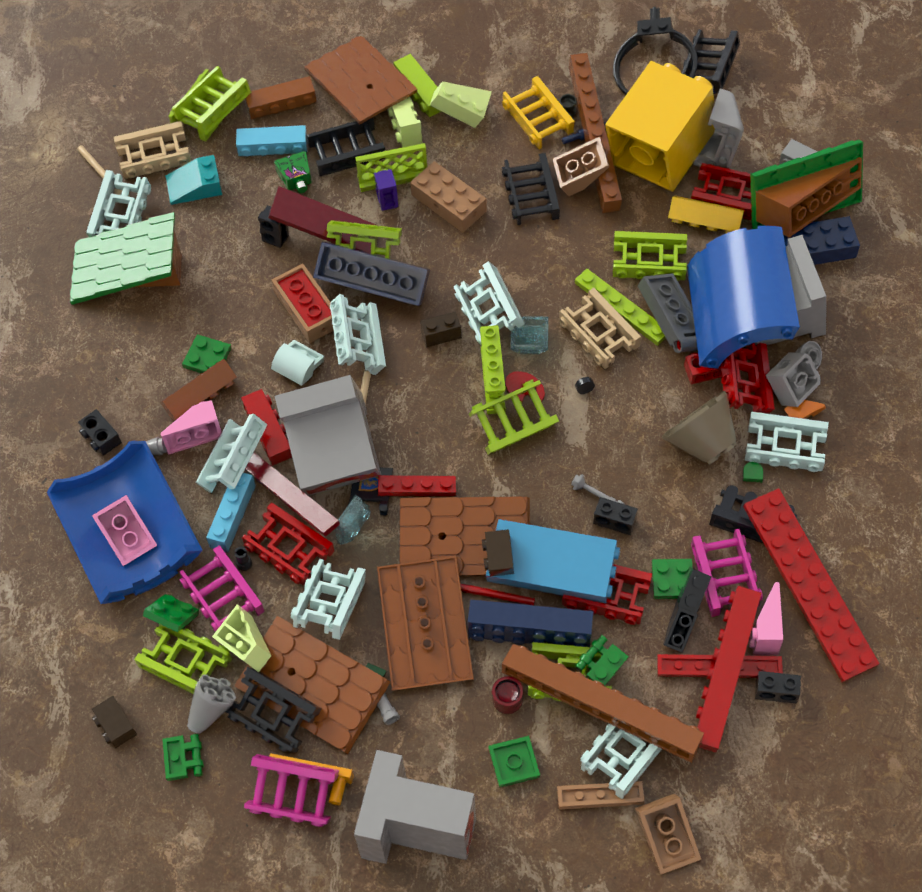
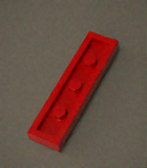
M378 475V496H456V476Z

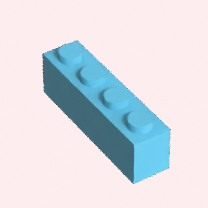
M306 126L237 129L236 147L238 156L297 154L303 151L307 153Z
M242 473L235 489L227 487L206 537L210 548L214 549L220 545L224 552H229L256 486L253 475Z

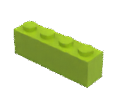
M409 54L393 62L394 67L401 74H404L418 89L417 93L411 95L413 101H417L421 111L425 112L429 117L441 112L430 106L437 86L414 57Z

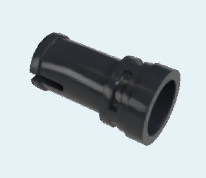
M237 547L234 551L237 568L241 571H247L252 567V560L247 554L246 548Z

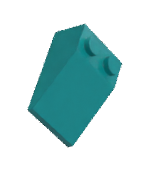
M214 155L196 158L166 175L171 205L223 195Z

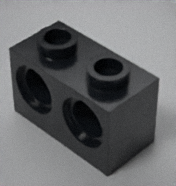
M267 205L258 217L261 238L263 242L281 248L289 237L288 226L269 219L271 206Z
M97 409L78 421L81 428L79 430L80 434L85 440L88 438L91 441L89 444L95 452L99 450L104 456L122 443L118 433Z
M600 497L594 513L593 524L631 536L637 519L638 508Z
M759 671L756 678L755 699L797 704L800 697L801 675Z

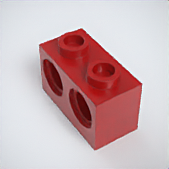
M692 353L685 357L684 367L691 385L722 377L720 366L718 369L700 366L698 353Z

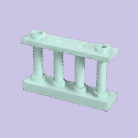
M255 414L248 416L244 426H239L229 419L196 483L209 493L213 492L219 481L229 489H235L268 424Z

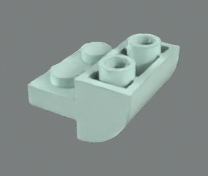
M293 340L288 345L284 343L279 348L273 359L271 369L302 386L312 377L313 371L324 362V356Z

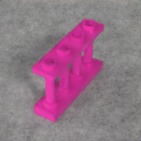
M735 529L733 539L707 544L702 542L701 536L692 537L691 548L698 571L712 576L711 572L713 569L741 564L744 572L741 575L721 579L711 577L705 592L711 617L719 616L723 605L732 604L728 603L730 596H718L716 591L718 587L747 582L748 589L761 592L760 601L763 599L762 591L756 585V572L750 566L752 563L751 555L745 549L746 539L744 535H741L740 529ZM736 546L739 555L716 561L707 560L706 556L708 551Z
M220 545L213 549L215 554L214 560L196 572L187 576L184 570L179 571L182 577L179 579L185 589H190L192 592L190 596L194 603H200L202 614L206 619L210 618L212 620L211 626L215 632L228 616L219 621L213 612L238 596H244L247 600L241 606L245 611H255L258 616L265 612L260 600ZM216 567L224 568V575L198 591L193 585V582ZM233 581L236 586L233 591L208 606L203 597L226 582Z
M260 754L252 757L251 766L257 767L259 771L254 799L248 800L244 804V808L250 809L249 812L255 814H262V812L270 813V816L274 818L291 817L290 820L294 822L311 821V824L314 826H324V824L330 822L331 816L323 815L328 785L338 779L339 770ZM269 769L275 770L279 774L274 805L262 802L266 774L269 772ZM290 774L298 775L299 778L294 809L282 806L287 776H290ZM310 778L319 779L318 782L320 783L315 813L303 811L307 783Z

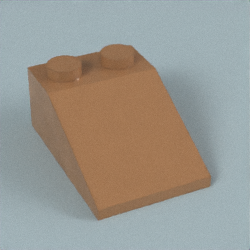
M601 137L553 158L560 188L568 196L587 188L609 168Z
M675 793L635 808L660 874L701 860L680 797Z

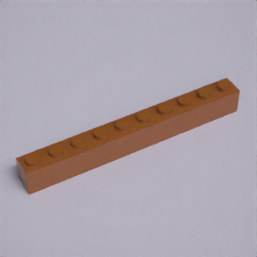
M588 54L570 55L569 71L586 143L601 137L609 163V168L595 180L602 213L620 211L622 198Z
M513 644L502 662V673L514 677L520 682L691 763L702 743L704 733L699 728L688 726L676 717L662 714L657 708L645 706L638 699H630L616 689L611 690L599 681H592L580 672H573L567 669L561 663L549 661L542 654L532 653L525 646Z

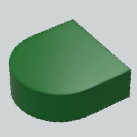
M757 462L747 463L743 470V481L762 483V466Z

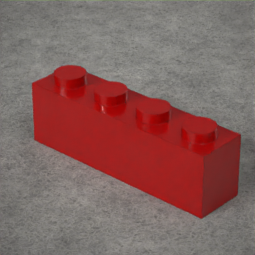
M260 389L241 397L247 415L255 414L268 424L260 438V442L272 466L292 458L289 441L285 437V434H287L283 423L279 424V415L276 409L272 410L270 406L272 401L269 395H265L263 390Z

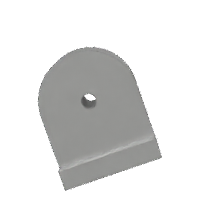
M803 235L789 238L788 246L785 247L800 325L794 337L810 333L811 338L825 335V291ZM788 339L763 340L755 342V345H758L760 342L770 345Z

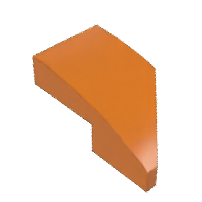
M804 400L798 407L788 406L784 410L789 417L806 419L811 415L814 417L823 411L826 406L822 403Z

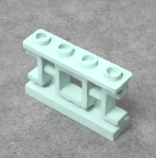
M106 170L86 232L89 237L119 229L120 223L129 225L142 221L141 214L146 208L147 195L151 192V184L146 177L142 179L137 177L134 185L123 183L121 174L117 173L115 175L113 171ZM114 188L122 190L121 195L113 194ZM129 192L138 193L136 200L133 197H128ZM116 202L129 204L125 216L112 214ZM105 218L108 221H113L111 227L103 225Z
M489 261L483 265L484 270H479L481 279L471 286L464 281L461 282V286L457 284L454 286L456 291L455 297L462 303L463 307L461 309L469 318L468 324L476 332L475 338L480 345L481 323L486 324L491 321L492 324L489 326L498 325L499 329L506 326L511 331L514 329V326L520 328L525 324L498 269ZM491 283L494 289L489 287L484 291L483 288ZM477 292L478 296L469 300L467 294L471 297ZM492 298L495 307L483 314L479 305ZM505 311L508 318L504 315L498 319L497 316Z
M339 294L330 302L338 364L344 365L347 363L350 366L356 360L362 361L365 364V370L376 375L386 366L377 304L370 302L366 306L362 302L355 308L348 306V299L344 295ZM352 329L360 331L361 339L353 337Z
M751 412L748 432L757 433V443H747L745 461L764 463L771 466H786L791 469H807L811 472L822 471L825 464V454L816 453V443L826 442L829 422ZM762 431H774L773 437L762 436ZM801 435L812 436L811 443L801 441ZM778 436L796 439L795 450L777 448ZM761 444L772 445L771 451L760 450ZM800 449L811 450L810 457L799 456Z
M319 559L317 565H314L312 568L311 578L306 580L304 593H300L298 597L297 607L292 609L291 619H293V627L298 628L299 624H301V627L305 628L308 621L323 624L324 633L332 632V638L340 640L364 587L366 569L357 568V571L354 572V569L350 568L348 574L345 575L331 571V563L324 565V560ZM321 593L337 596L335 603L320 600ZM309 603H310V609H314V610H318V611H313V610L307 609ZM325 613H330V614L336 615L334 621H333V615H329V614H325Z
M608 723L603 736L599 735L593 743L594 747L590 751H585L580 759L582 761L581 770L584 772L587 770L590 775L597 768L612 778L608 788L615 790V795L623 799L625 794L632 788V785L640 778L662 749L650 743L645 750L646 743ZM622 737L637 747L629 759L613 749ZM604 747V753L611 758L607 764L597 757ZM618 763L629 770L622 780L621 774L614 769Z

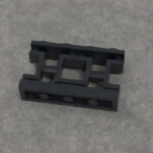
M247 667L244 672L245 677L242 678L241 682L249 686L240 703L234 701L232 706L225 711L228 713L227 717L236 723L239 721L246 724L244 728L253 733L256 731L261 733V738L269 743L276 742L279 744L278 748L287 754L298 752V746L301 745L302 741L294 737L303 719L313 723L314 717L319 715L322 708L262 672H258L252 667ZM252 679L274 693L264 691L261 699L253 696L258 685L253 683ZM269 699L283 707L274 724L260 716ZM285 701H290L308 712V714L298 712L295 720L287 716L292 705ZM248 703L254 705L255 709L250 717L257 720V723L236 711V708L240 711H245ZM282 724L287 725L290 729L285 738L290 740L291 743L269 730L272 729L278 732Z

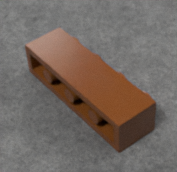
M310 76L251 91L245 98L251 119L317 102Z
M222 359L160 403L174 421L192 406L198 405L207 398L211 400L219 394L218 390L222 387L225 389L229 388L234 384L233 380L237 376L225 359Z

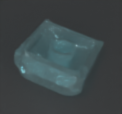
M521 316L525 324L520 328L517 326L513 327L514 329L511 331V350L520 354H540L547 351L548 317Z
M356 495L338 519L340 525L335 528L337 542L340 545L353 541L371 514L370 506L363 503L362 498Z

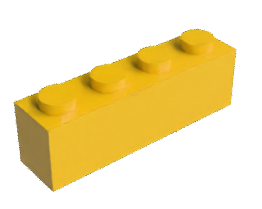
M674 195L668 218H671V222L682 224V221L689 222V226L700 227V225L707 226L708 230L717 231V229L725 230L724 233H729L740 229L744 210Z

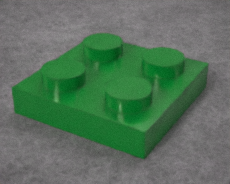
M197 334L182 366L183 368L203 373L220 360L225 359L226 361L232 349L231 344Z
M652 559L654 599H678L682 586L684 587L691 568L693 569L692 559Z
M164 594L144 609L143 616L179 632L198 616L199 609L189 603L176 599L172 595Z
M529 736L488 746L499 788L540 778Z

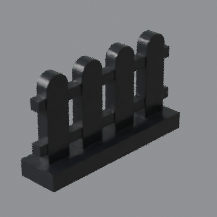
M734 485L728 486L726 490L722 489L720 496H723L720 505L716 504L709 525L734 533L735 529H740L741 535L763 543L743 507L745 503L756 499L757 495L751 491L747 492L745 497L738 495V488ZM735 501L742 503L739 512L732 510ZM788 504L792 512L794 513L795 508L792 505Z

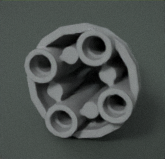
M208 675L200 677L195 686L188 717V728L192 732L202 733L232 706L236 696L230 687L231 683L227 679H217Z

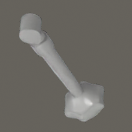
M583 474L580 476L576 475L571 483L574 486L573 490L584 488L599 498L602 497L624 504V502L616 501L613 497H609L587 485Z

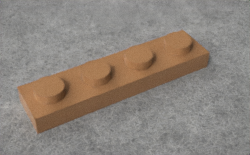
M636 781L623 799L615 795V790L608 788L609 783L557 786L559 810L644 805L642 781Z

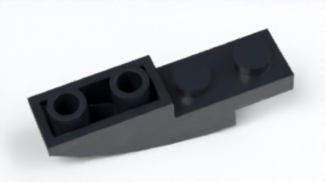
M691 568L684 587L682 586L676 601L663 645L683 653L697 619V611L712 576Z

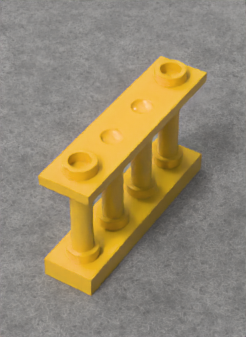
M538 76L532 78L531 89L513 98L506 91L503 92L502 105L504 109L510 112L529 136L530 142L533 145L535 144L539 150L542 149V138L560 129L564 130L568 135L574 133L575 121ZM533 95L540 99L523 109H519L516 103ZM542 106L546 107L549 111L530 121L525 116ZM550 118H555L558 122L539 133L534 128V126Z

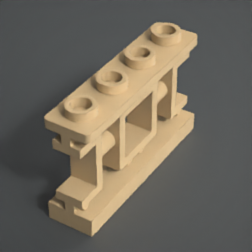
M179 121L115 136L114 141L118 155L127 154L128 161L120 163L124 179L184 166L191 162L188 147L179 149L178 142L186 140L182 122ZM174 140V143L164 145V142ZM161 146L162 153L145 156L144 150ZM140 148V151L130 153V150ZM172 150H176L177 152L169 155L166 154V152ZM138 158H142V160H143V161H139V162H135V163H133V161H132V160L138 159Z
M595 288L588 291V296L582 297V304L584 305L582 308L575 312L569 307L565 308V311L563 309L559 311L560 325L563 328H567L573 339L578 340L582 344L583 349L594 357L595 362L604 369L608 368L609 363H614L615 356L612 353L622 346L628 352L632 348L635 350L640 347L641 336ZM594 308L598 313L591 317L588 313ZM582 317L585 322L580 324L579 327L575 321ZM600 321L607 331L596 337L589 328ZM617 332L621 338L614 341L611 337L616 335ZM606 342L608 347L602 351L598 346Z

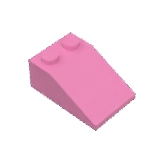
M212 400L203 401L198 405L192 406L161 432L168 455L219 439L222 432Z
M127 495L92 515L123 566L157 546Z
M775 582L757 619L755 628L751 630L749 647L753 648V655H778L783 642L779 582Z

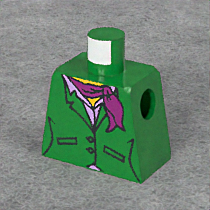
M306 151L274 161L276 173L288 190L297 189L298 193H304L308 190L307 185L311 184L312 181Z

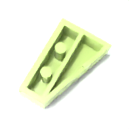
M442 81L433 93L430 106L476 128L485 116L492 91Z
M410 97L387 109L389 117H393L391 120L393 130H397L395 133L397 143L400 142L402 148L422 144L420 119L417 120L416 118L417 112L413 109L414 105Z
M237 604L212 637L259 672L269 660L271 654L252 615Z

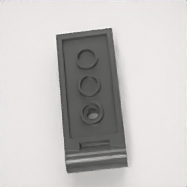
M674 274L644 276L638 284V288L670 346H673L676 353L697 351L692 306Z

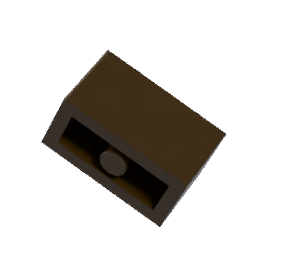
M456 311L420 321L421 333L426 348L462 338L461 325Z
M509 529L485 532V539H482L483 551H487V558H484L485 570H489L490 577L514 574Z
M114 696L92 708L95 714L92 719L98 728L102 726L105 730L102 735L107 744L112 742L114 747L117 748L137 735Z

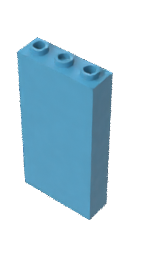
M498 519L496 531L509 529L514 574L490 577L489 570H487V582L558 595L565 594L601 603H606L607 597L611 598L613 586L610 585V580L615 578L617 568L613 566L614 560H618L620 554L617 540Z

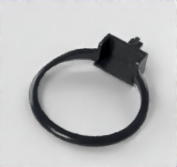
M656 6L650 9V19L637 21V32L623 43L615 56L613 63L614 79L619 89L625 95H627L629 90L621 81L620 64L623 57L638 45V41L643 43V36L669 33L671 40L680 43L689 51L692 59L689 77L694 78L698 59L693 44L685 35L673 29L671 17L660 18V8H656Z

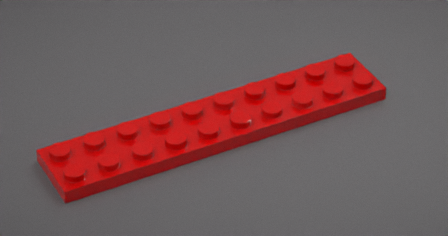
M778 488L745 503L743 507L841 682L843 683L878 666L880 663L780 489Z

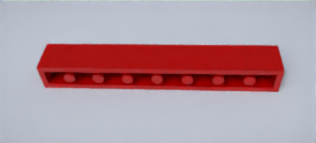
M737 586L735 592L731 591L728 603H732L731 608L725 611L723 618L726 626L725 629H720L717 639L721 641L720 647L715 648L712 660H715L714 668H709L706 678L710 680L709 686H704L701 699H705L703 707H698L695 717L699 719L697 728L704 733L699 748L715 753L719 749L761 592Z

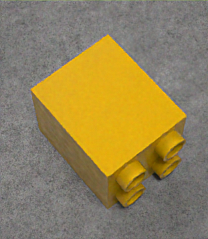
M650 61L605 124L614 166L673 192L715 132V127L708 125L714 107L711 83L701 76H696L694 79L686 76L673 64L665 63L660 65Z

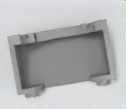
M720 88L708 125L715 127V132L693 163V165L698 167L705 163L730 168L744 131L734 94Z

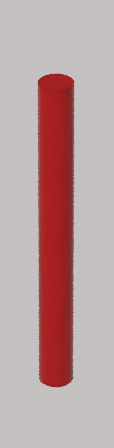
M460 583L461 592L534 606L535 598Z

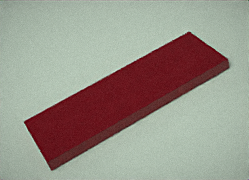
M280 186L277 188L268 216L269 219L336 244V238H327V224L331 220L376 225ZM342 233L341 243L350 244V236L352 234ZM356 241L355 250L371 254L372 243Z

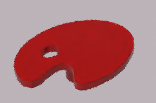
M516 371L506 377L505 386L508 393H512L523 388L522 384L530 380L536 382L538 379L529 373ZM540 384L535 389L542 402L545 391L543 385ZM528 391L518 395L521 402H523L526 395H529Z

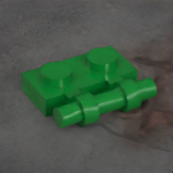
M601 635L591 643L592 647L586 654H582L579 657L580 661L575 667L582 671L587 666L590 671L586 674V677L592 681H599L606 686L628 660L629 656L614 644L607 650L603 646L607 642V638ZM598 652L602 657L595 664L591 659Z
M198 734L190 735L191 742L185 743L183 735L162 739L167 781L188 778V769H194L195 777L202 776L204 763L201 759L200 750L202 749V743L199 741ZM187 751H192V759H193V760H188V761H187V759H186V752H187Z

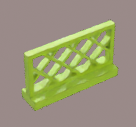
M425 143L355 157L361 192L376 189L374 177L376 172L391 169L395 183L399 185L411 182L427 168ZM416 151H421L418 155L413 154ZM403 154V156H402L401 158H397V157H396V156H398V155ZM409 157L413 158L410 162L405 161ZM381 158H387L383 162L379 161ZM391 161H394L395 163L392 166L389 165ZM362 162H369L367 165L360 164ZM374 164H375V165H378V167H377L376 169H373V168H371V167H372Z

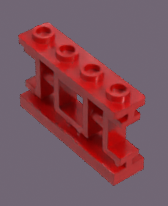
M702 163L698 180L705 181L704 188L694 187L691 199L744 210L742 219L752 221L751 203L741 201L742 198L751 199L752 197L751 192L744 191L745 187L751 188L750 174ZM710 180L720 181V184L710 183ZM723 186L740 189L738 197L721 193ZM707 190L716 191L717 194H708Z
M760 342L755 346V343H752L746 349L740 348L730 354L720 364L723 391L728 395L730 408L734 406V409H738L743 403L752 405L753 412L765 414L772 412L775 409L773 392L766 377L770 372L767 344ZM740 370L749 373V381L740 379Z
M271 502L267 507V512H264L262 515L263 520L267 524L258 534L251 530L247 532V535L244 534L242 537L243 546L250 553H257L263 562L273 564L274 568L281 574L286 573L289 575V578L294 583H301L305 586L306 580L311 578V571L307 567L316 557L324 561L327 559V556L330 557L335 552L333 543ZM276 521L284 526L278 534L272 531L277 525ZM266 536L272 540L267 545L268 550L260 545ZM286 536L298 543L289 555L276 548ZM306 542L314 546L308 555L302 551L307 546ZM297 557L302 560L298 570L291 566Z
M614 564L613 566L617 567L615 578L610 580V585L618 587L614 600L607 599L606 603L563 594L562 605L567 609L593 611V615H603L610 620H623L630 625L640 624L644 608L635 606L638 592L648 594L652 573ZM623 583L635 585L633 594L622 591ZM619 599L631 601L629 610L617 607Z

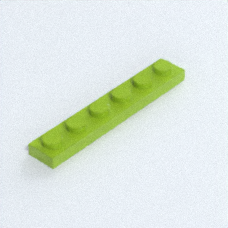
M586 269L575 279V284L587 293L592 288H595L634 329L658 346L666 338L658 322L589 269Z

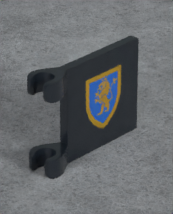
M380 467L381 475H393V468ZM378 477L352 483L348 503L349 513H357L358 501L380 502V515H388L390 496H378Z

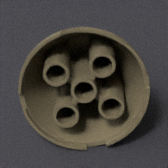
M723 391L718 397L715 396L681 420L679 424L664 433L662 438L697 459L707 462L709 465L716 461L722 451L726 454L736 445V435L727 393Z

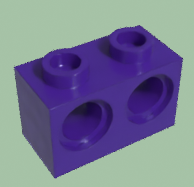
M382 170L374 173L376 193L381 211L399 207L397 187L392 170Z

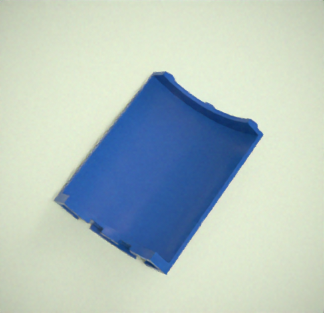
M758 226V229L747 230L742 228L734 230L706 244V248L701 252L698 251L690 260L687 271L700 366L718 369L720 364L730 354L755 342L769 339L793 340L800 325L782 227Z
M129 441L116 456L105 464L75 477L54 480L47 490L53 507L100 604L121 601L125 599L124 596L134 593L136 596L159 586L178 574L177 569L183 565L188 566L202 552L198 540L146 441ZM127 495L157 546L123 566L92 515Z

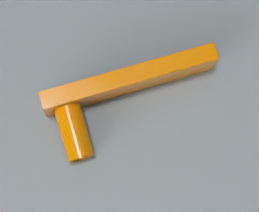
M270 753L271 757L339 770L338 779L333 782L328 802L333 805H341L346 783L352 784L354 775L352 769Z

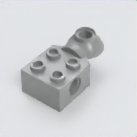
M808 341L798 348L796 353L789 352L766 375L781 406L798 407L820 385V375L816 369L821 364L822 351L817 342Z

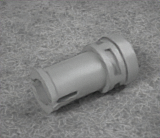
M384 693L377 706L381 711V717L385 725H390L396 722L400 716L395 708L391 706Z

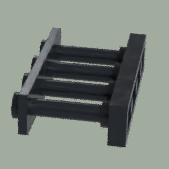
M699 29L697 35L693 38L697 59L698 57L720 58V61L717 64L698 63L697 70L715 71V74L712 76L701 77L707 79L713 85L714 91L718 93L720 88L723 89L739 48L738 31L731 30L729 37L726 39L704 38L703 31ZM703 45L725 46L722 51L702 50ZM689 51L682 70V74L686 76L690 75L692 68V59Z
M373 117L362 124L354 121L307 135L309 148L316 147L320 160L316 161L320 177L357 167L355 157L385 151L383 142L376 144L372 131L375 130ZM365 133L370 146L360 148L355 135ZM349 138L353 151L343 153L339 140ZM332 142L337 155L327 158L322 145ZM367 161V162H362V163H360V164H363V165H364V164H368L369 162H368V161Z
M546 153L539 154V161H536L535 164L509 167L508 160H504L502 175L503 178L506 177L507 179L505 181L506 191L510 192V195H508L509 205H513V209H511L513 220L516 219L517 225H521V216L546 212L551 214L552 220H558L560 208ZM536 170L541 173L537 178L513 181L511 175ZM538 184L544 185L543 191L522 195H516L515 188ZM541 198L548 201L544 206L520 209L518 202Z

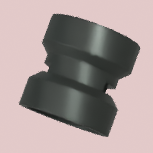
M572 94L561 96L559 103L571 117H574L576 114V97Z

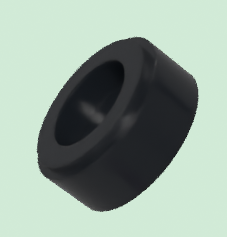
M583 377L575 384L579 394H587L595 387L591 377Z

